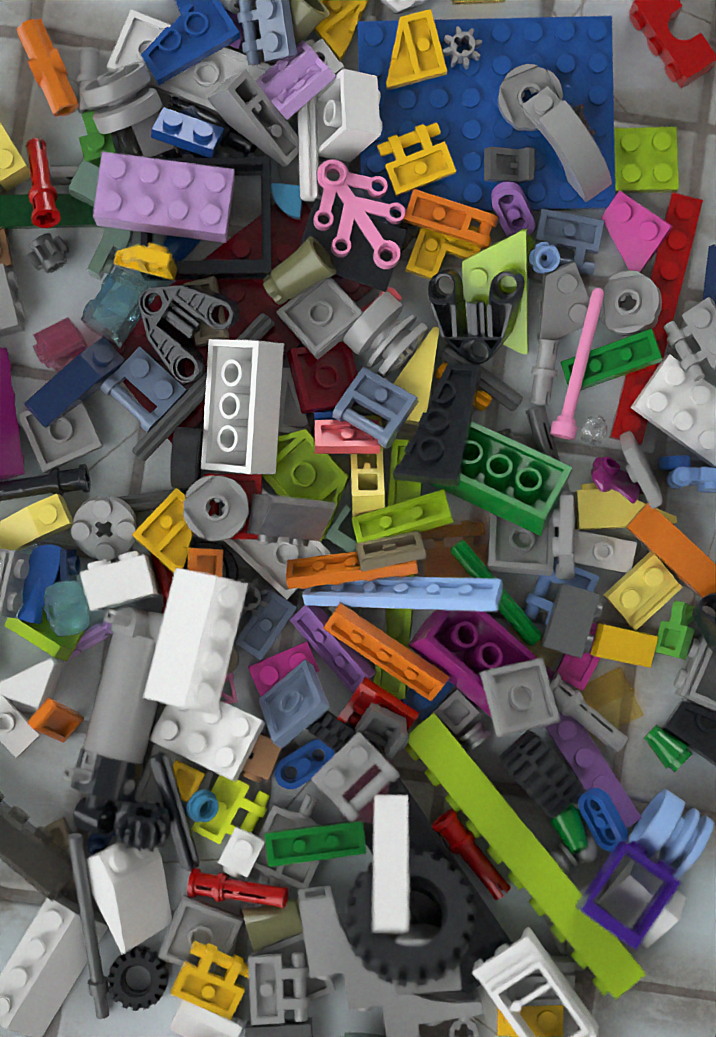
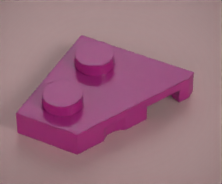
M622 191L617 193L601 217L629 271H638L640 273L643 272L673 228L672 225Z

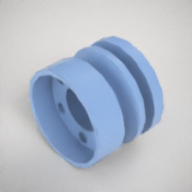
M663 789L643 811L642 819L638 820L635 824L628 844L633 840L649 851L646 855L647 858L652 857L660 850L657 862L661 860L676 871L674 877L678 878L688 871L703 852L712 833L714 821L706 815L700 817V812L695 808L690 809L681 817L685 802L667 789Z

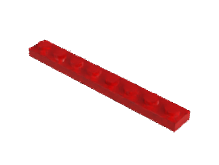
M672 192L664 218V221L672 225L673 228L656 251L650 279L658 287L662 297V308L658 316V322L652 330L654 331L663 359L668 343V335L663 327L674 319L703 203L702 199ZM661 362L625 375L609 438L620 441L619 435L630 431L633 433L638 445H642L648 420L630 407Z

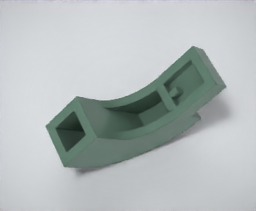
M82 159L68 188L71 196L94 207L100 168ZM104 227L103 237L87 268L90 276L102 280L105 273L109 275L115 266L113 263L115 256L113 255L118 250L131 247L133 230Z

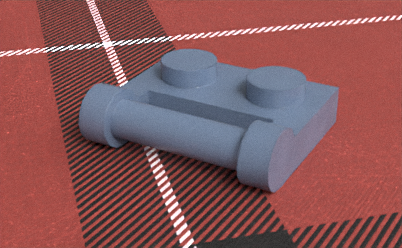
M140 346L100 387L107 396L111 394L141 422L140 426L147 433L187 392V389ZM126 378L157 406L152 413H149L120 386Z
M362 367L337 403L332 417L340 422L345 420L376 438L378 444L388 449L418 404V398L369 369ZM354 402L389 421L385 429L351 410Z

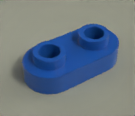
M319 739L311 740L277 763L274 771L275 779L285 789H296L310 781L335 755V752ZM316 749L323 750L325 753L324 759L316 761L312 756L313 751ZM289 766L295 767L297 769V776L294 778L287 777L285 769Z
M592 787L583 793L578 800V807L596 843L603 850L612 852L619 841L627 842L628 831L608 793L597 787Z

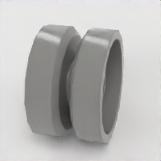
M135 62L116 68L91 80L80 89L87 107L98 108L92 118L100 134L115 132L150 117L163 106L155 88H144L151 80L144 62Z

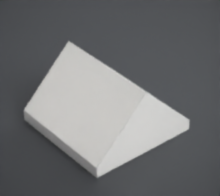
M50 658L1 681L0 695L35 708H40L48 697L53 698L65 661Z
M631 859L597 904L612 917L631 929L663 881ZM678 890L675 891L641 942L645 948L652 945L680 920L686 897Z

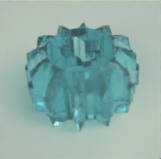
M75 580L60 581L46 587L43 600L45 603L44 610L47 614L46 620L50 622V628L59 637L71 636L87 630L91 617L83 587Z

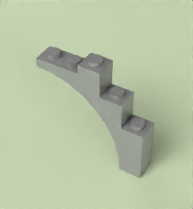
M331 885L298 890L310 978L330 979L339 973H343L349 1010L356 1009L357 1011L364 1012L381 1005L386 1037H420L418 1027L420 1024L435 1026L445 1020L458 1019L465 1021L473 1019L476 1015L483 1014V1006L478 989H474L468 994L462 989L399 996L393 995L392 979L389 978L388 982L378 979V973L374 970L368 972L362 966L363 960L360 957H356L353 953L351 940L348 939L346 928L336 909Z

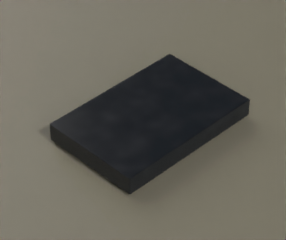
M315 199L300 246L310 236L314 237L331 256L337 269V274L335 275L386 292L395 266L391 269H382L375 264L373 259L374 249L355 220L353 221L349 239L351 241L349 254L343 258L336 257L331 251L333 239L337 237L343 208L333 205L331 209L334 217L333 224L330 229L320 231L314 226L313 220L315 213L320 208L321 200ZM321 215L318 217V221L321 224H327L329 218ZM370 218L384 241L395 242L401 250L407 230ZM343 242L335 244L336 249L339 251L347 249L346 244ZM387 252L380 254L383 261L388 262L392 259L391 255Z

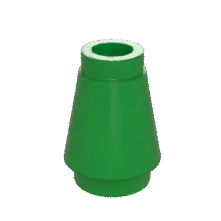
M657 724L643 738L648 742V745L666 769L669 767L674 773L692 755L687 749V744L661 729Z
M573 803L556 818L551 817L550 824L572 855L580 853L589 847L580 810L578 808L575 809Z

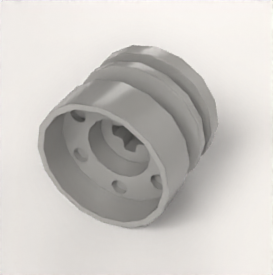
M388 291L377 298L363 312L343 338V342L357 355L363 354L370 348L374 350L368 361L370 367H374L384 359L385 361L377 371L383 378L402 367L419 348L423 337L429 329L421 323L410 331L409 329L417 319L414 314L400 322L397 318L401 314L404 305Z

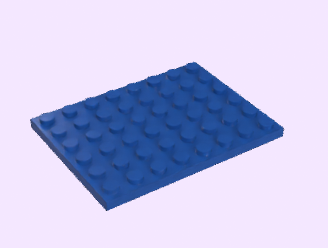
M612 16L437 19L434 22L442 52L443 49L450 47L444 41L445 35L453 37L457 26L460 27L461 32H468L473 28L474 39L482 40V46L474 49L480 54L479 61L471 58L468 69H465L463 64L458 63L452 68L450 55L443 56L447 75L390 90L386 88V81L399 20L357 21L358 72L377 76L378 90L381 94L379 116L382 121L381 135L360 153L361 175L371 178L381 176L387 181L388 188L386 194L381 197L386 204L400 203L405 208L406 213L413 190L396 197L385 169V164L395 161L393 153L381 157L377 145L388 141L387 138L395 134L399 137L415 131L414 127L421 124L427 126L437 122L441 134L430 138L433 146L445 141L457 172L454 175L420 187L417 190L485 212H495L492 207L491 193L500 182L484 181L485 148L492 146L519 150L532 147L535 149L534 158L536 160L534 179L518 184L522 188L532 211H541V209L552 211L603 210L608 208L615 198ZM463 43L461 46H457L456 51L462 53L463 50H467L468 45ZM525 64L538 65L537 67L543 68L546 71L548 69L554 73L562 86V102L565 100L598 146L608 167L612 184L588 202H585L567 181L564 167L545 136L539 130L518 131L501 115L498 107L499 88L507 74L514 68ZM529 90L524 91L525 97L522 99L523 103L531 99L537 93L531 94ZM417 143L403 150L405 155L408 156L423 149L420 143ZM380 183L372 184V188L375 191L383 190V186ZM392 210L394 214H400L398 210Z

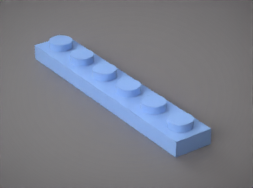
M394 576L377 578L373 581L361 580L345 582L340 585L312 586L305 589L302 596L304 604L312 606H338L342 603L346 607L497 611L503 588L501 579Z

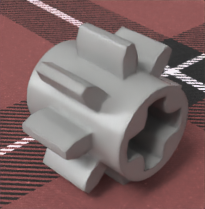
M457 26L453 37L445 35L444 41L450 47L443 49L442 53L443 56L450 55L452 68L458 63L463 64V67L468 69L471 58L479 61L480 54L474 49L482 46V40L474 39L473 28L468 32H461L460 27ZM463 43L468 45L467 50H463L462 53L456 51L457 46H461Z

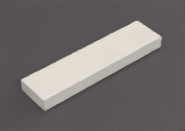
M374 796L373 931H408V796Z

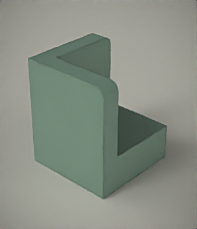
M348 505L344 507L325 538L345 552L356 551L355 544H357L351 519L353 518L352 508Z

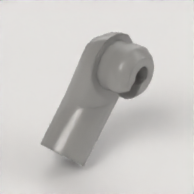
M582 817L589 847L573 855L578 863L586 862L589 864L597 858L601 847L594 840Z

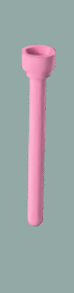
M595 288L591 293L561 416H557L556 421L552 422L550 435L557 438L575 440L578 427L575 426L576 420L573 418L604 298V291L600 288Z

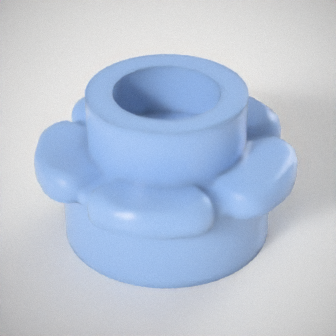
M548 242L536 244L535 249L531 250L529 254V263L533 265V270L540 274L555 270L560 262L558 249L554 245H549ZM542 255H546V259L544 261H542L541 259Z

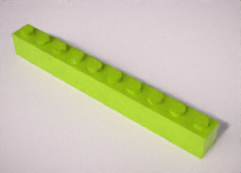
M435 713L431 714L409 732L408 743L404 749L415 762L421 758L428 767L424 773L435 787L442 784L449 793L444 798L454 811L459 812L461 809L470 819L465 824L478 839L482 835L491 845L486 850L499 865L504 861L511 872L507 876L520 891L525 887L533 898L528 901L540 917L546 913L554 923L549 928L561 943L567 940L575 949L571 956L583 970L587 966L596 975L592 982L604 996L610 993L616 1000L642 979L646 973L619 939L575 907L582 897L580 891Z

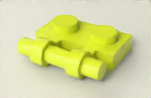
M219 775L211 790L219 804L216 816L208 822L195 821L191 830L220 845L226 833L232 835L237 826L232 821L239 807L247 810L248 813L240 828L252 833L259 818L264 817L267 811L265 806L271 795L259 790L254 801L245 797L251 786L250 784L240 779L234 782Z

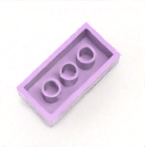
M102 152L93 214L97 226L227 243L235 183L234 169Z

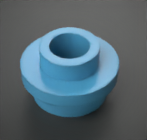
M206 789L194 793L187 804V814L196 822L212 820L219 809L216 796Z

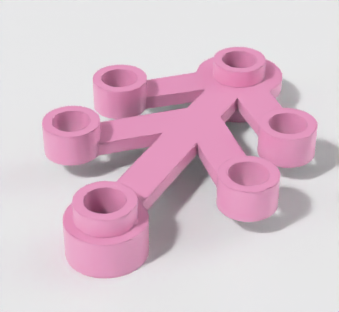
M331 159L323 162L318 168L317 180L324 190L320 208L314 215V226L320 231H326L331 228L334 220L331 209L336 193L344 204L337 237L333 239L331 245L332 253L339 258L346 257L351 249V241L349 239L353 221L355 220L374 249L373 259L375 264L382 269H391L396 266L400 258L398 245L393 241H384L367 213L385 217L388 223L398 225L405 217V208L400 203L386 204L356 197L349 188L365 189L371 197L381 198L386 194L388 188L387 181L381 176L371 178L350 173L347 166L339 160ZM329 173H336L339 179L331 181L327 175ZM380 183L383 186V190L375 191L372 188V184ZM396 209L400 212L401 216L393 218L389 212ZM325 215L329 218V222L321 224L318 221V217ZM343 242L346 244L347 249L339 251L336 249L335 244ZM387 252L391 255L392 259L388 262L383 261L380 254Z

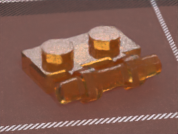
M463 520L461 524L443 525L420 533L422 540H434V548L425 549L426 558L422 559L424 577L472 578L450 552L451 547L444 546V538L462 537L463 541L470 546L487 567V545L473 544V536L485 535L484 522L471 523V520Z

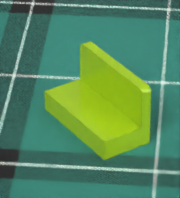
M48 603L42 609L43 618L41 624L20 620L17 616L16 618L8 617L4 624L5 627L52 657L66 662L86 631V627Z

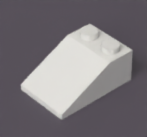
M116 842L85 859L90 890L122 954L170 925L172 915L162 857L157 847L154 848L153 852L147 849H142L138 852L136 848L126 849L125 844Z

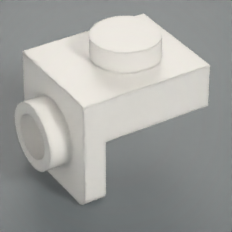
M236 826L218 861L219 864L224 866L222 870L240 879L241 875L248 877L265 840Z

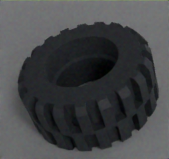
M408 849V891H415L428 896L436 903L442 915V925L438 934L427 943L413 946L404 945L392 940L383 931H373L374 860L368 864L366 872L361 871L355 879L354 888L350 890L346 910V931L348 939L352 943L351 949L356 957H360L363 960L362 966L368 972L376 971L378 979L384 982H388L390 978L397 981V986L407 987L408 982H416L417 987L427 985L428 980L433 978L437 982L445 977L449 969L453 971L459 965L462 956L466 954L470 945L476 917V908L472 904L473 894L470 886H464L465 877L459 870L454 872L450 870L451 863L443 857L439 862L433 860L432 852L424 850L423 856L414 855V849Z

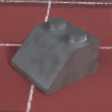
M252 494L248 533L258 534V541L277 543L278 537L289 538V544L308 546L309 540H321L335 510V503Z

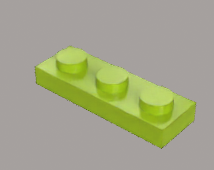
M444 489L351 518L357 543L414 531L421 533L454 522Z

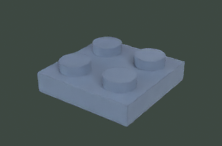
M307 660L302 661L258 699L272 742L281 749L330 708L315 668Z

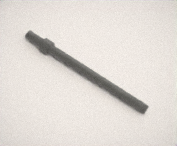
M75 833L69 835L68 840L90 974L88 989L89 995L94 999L96 1017L104 1019L109 1016L106 996L109 992L107 977L103 976L82 835Z

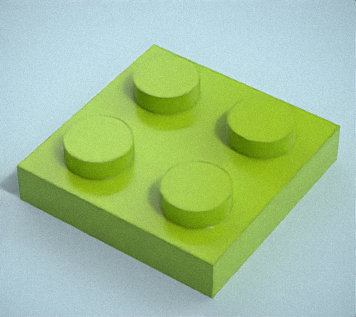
M677 127L614 128L615 194L619 191L624 193L677 192L679 190Z

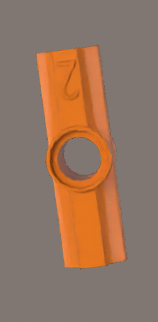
M30 19L23 22L16 30L30 59L27 60L38 86L42 87L54 116H67L73 113L80 106L74 90L68 81L66 67L57 48L54 49L42 19Z

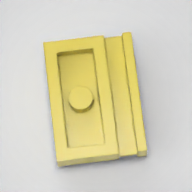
M649 552L603 596L620 616L625 619L629 626L636 631L683 587L674 579V576L654 553Z

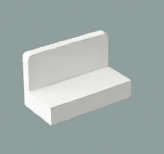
M182 1000L169 1029L183 1037H238L244 1020L234 1015L229 1020Z

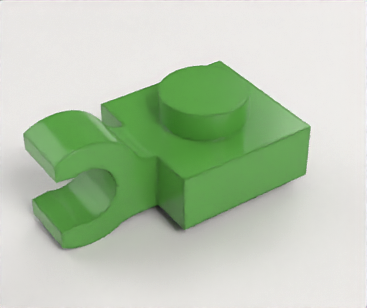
M92 110L82 113L88 135L78 138L84 160L99 167L102 152L116 153L111 133H99L92 118L95 113Z
M674 601L670 621L661 620L657 634L656 653L686 660L695 630L687 626L694 620L692 613L695 606L681 601Z

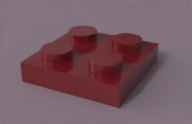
M338 342L318 360L306 347L293 348L287 352L301 414L334 409L358 375L352 349L344 342ZM354 402L352 406H357L360 404Z

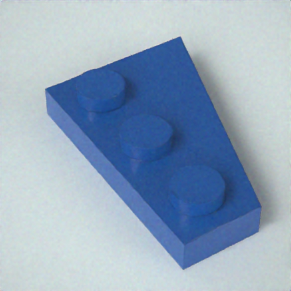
M194 0L191 4L188 2L181 10L182 14L170 27H166L141 54L144 63L158 86L241 38L240 32L220 0Z

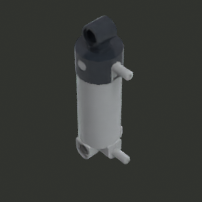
M122 605L117 611L108 610L105 614L106 622L112 624L110 631H113L84 744L80 749L76 767H66L63 771L64 778L72 780L70 787L87 794V797L81 799L75 807L73 814L74 824L78 828L103 837L110 836L115 831L114 821L119 811L115 803L117 801L132 803L136 798L145 764L143 761L159 701L144 698L143 696L164 614L150 612L149 610L130 605Z

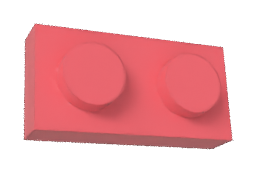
M315 420V454H380V444H378L376 438L345 420L343 422L338 420ZM370 420L379 425V420Z

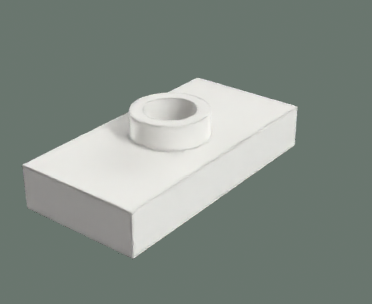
M575 530L574 563L627 573L633 567L637 542Z
M0 695V742L17 758L41 736V733L33 730L27 724L28 720L5 696Z

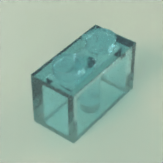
M117 266L113 273L104 278L101 290L95 299L90 300L86 304L81 320L91 331L101 337H105L110 343L120 348L142 317L139 308V297L144 290L150 287ZM154 293L149 298V305L156 297Z

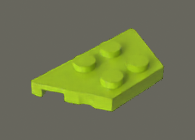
M522 229L514 235L462 261V283L465 309L466 302L477 300L485 302L488 331L487 304L489 302L491 281L498 273L505 269H515L522 274L525 285L512 333L503 345L521 354H528L527 229ZM511 276L502 277L501 288L507 293H514L517 286L514 278Z
M308 429L278 436L276 474H262V477L279 496L335 503V510L319 541L322 542L326 539L325 536L330 529L350 477L330 454H315V437Z

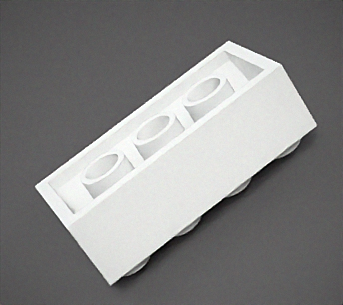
M209 339L201 469L248 474H276L284 344L264 341Z
M175 568L144 698L216 715L248 584Z
M56 891L47 897L0 975V1026L31 1037H42L88 962L79 905ZM94 915L99 943L108 929V925L105 921Z

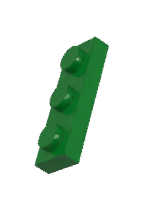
M652 328L591 350L581 390L662 362L663 358ZM575 357L560 362L567 385H569Z
M362 819L354 820L353 822L344 821L264 832L268 867L367 854Z

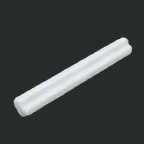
M317 94L298 110L300 197L303 201L310 202L319 197V183L317 180L319 168Z

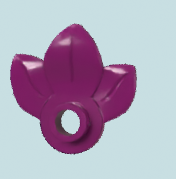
M597 457L593 461L591 477L601 492H609L614 489L632 504L637 501L639 494H644L639 482L633 483L629 474L621 470L620 465L610 457Z

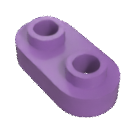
M502 182L495 186L491 193L492 207L499 218L498 220L505 234L510 237L522 229H527L528 237L535 229V221L522 188L514 182Z

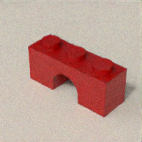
M634 0L629 10L630 21L637 31L641 30L647 38L649 50L655 57H660L665 64V72L673 83L677 82L682 89L713 69L716 64V53L701 32L691 39L681 40L674 37L669 31L668 23L678 17L683 7L679 0Z

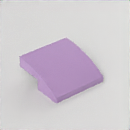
M301 40L296 45L297 56L279 60L256 80V83L286 120L336 78L330 68L304 40Z

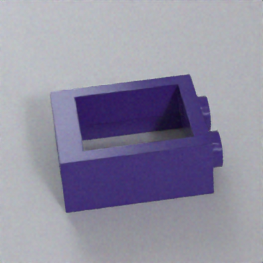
M632 840L630 844L619 841L575 907L636 950L681 882L673 877L676 871L661 860L657 864L646 857L649 851ZM625 855L663 881L631 929L593 903Z

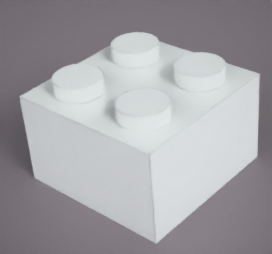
M342 69L335 79L317 93L318 156L351 162L381 135L382 121L379 116L381 94L378 90L377 76Z
M133 551L119 555V562L111 563V561L100 560L87 564L88 570L80 572L90 611L101 612L162 595L151 557L143 555L142 552Z

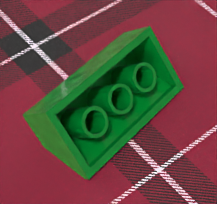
M472 421L459 486L431 485L441 490L444 489L445 492L541 536L553 515L554 508L557 507L560 495L563 493L573 467Z

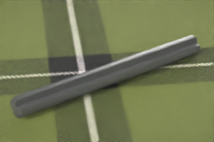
M261 313L236 340L260 341L274 326V322L265 313ZM207 371L133 448V454L141 461H146L173 433L176 427L205 399Z

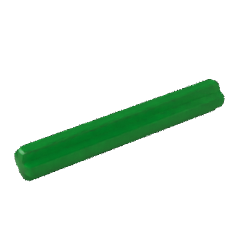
M460 540L451 547L450 552L472 578L496 579L465 541ZM503 588L497 609L528 645H534L542 638V633Z

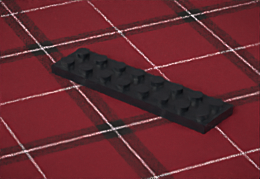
M369 740L374 748L385 758L378 745ZM374 764L342 796L350 802L382 770ZM399 777L394 782L390 781L376 795L408 796V849H414V855L423 856V851L425 850L433 853V860L439 862L443 857L451 863L450 870L453 872L459 870L465 877L464 886H470L473 894L472 904L476 908L475 927L468 950L462 956L459 963L461 985L468 994L481 985L479 979H476L472 973L475 962L480 958L483 962H486L495 956L496 950L501 945L507 943L510 946L513 943L439 834L432 829V824ZM373 797L358 812L360 816L356 820L362 819L365 844L374 856ZM408 891V907L417 921L441 928L442 915L436 903L422 893Z

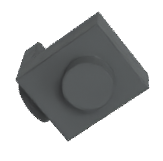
M492 146L485 148L484 181L520 184L533 180L536 170L535 149L526 147L518 150Z
M374 703L369 705L355 726L356 734L360 732L366 739L383 746L385 758L389 760L393 759L397 751L401 752L405 748L409 739L406 718Z

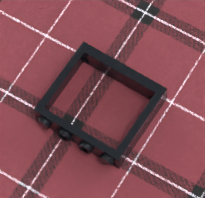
M226 153L214 154L213 158H200L196 154L181 155V159H168L166 155L157 154V157H149L234 169L235 176H261L262 259L174 261L178 268L174 281L200 280L215 276L217 280L263 279L271 274L273 263L272 174L270 157H264V155L254 156V153H248L244 158H232V155ZM141 232V246L148 247L149 243L154 244V233ZM141 272L145 281H173Z

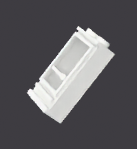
M530 927L523 931L522 938L510 946L507 943L501 945L496 950L495 956L488 961L483 962L480 958L475 962L472 973L476 979H479L519 1037H536L519 1014L521 1007L553 987L581 1027V1029L568 1037L598 1036L597 1022ZM539 968L548 982L520 1001H513L512 1003L503 990Z

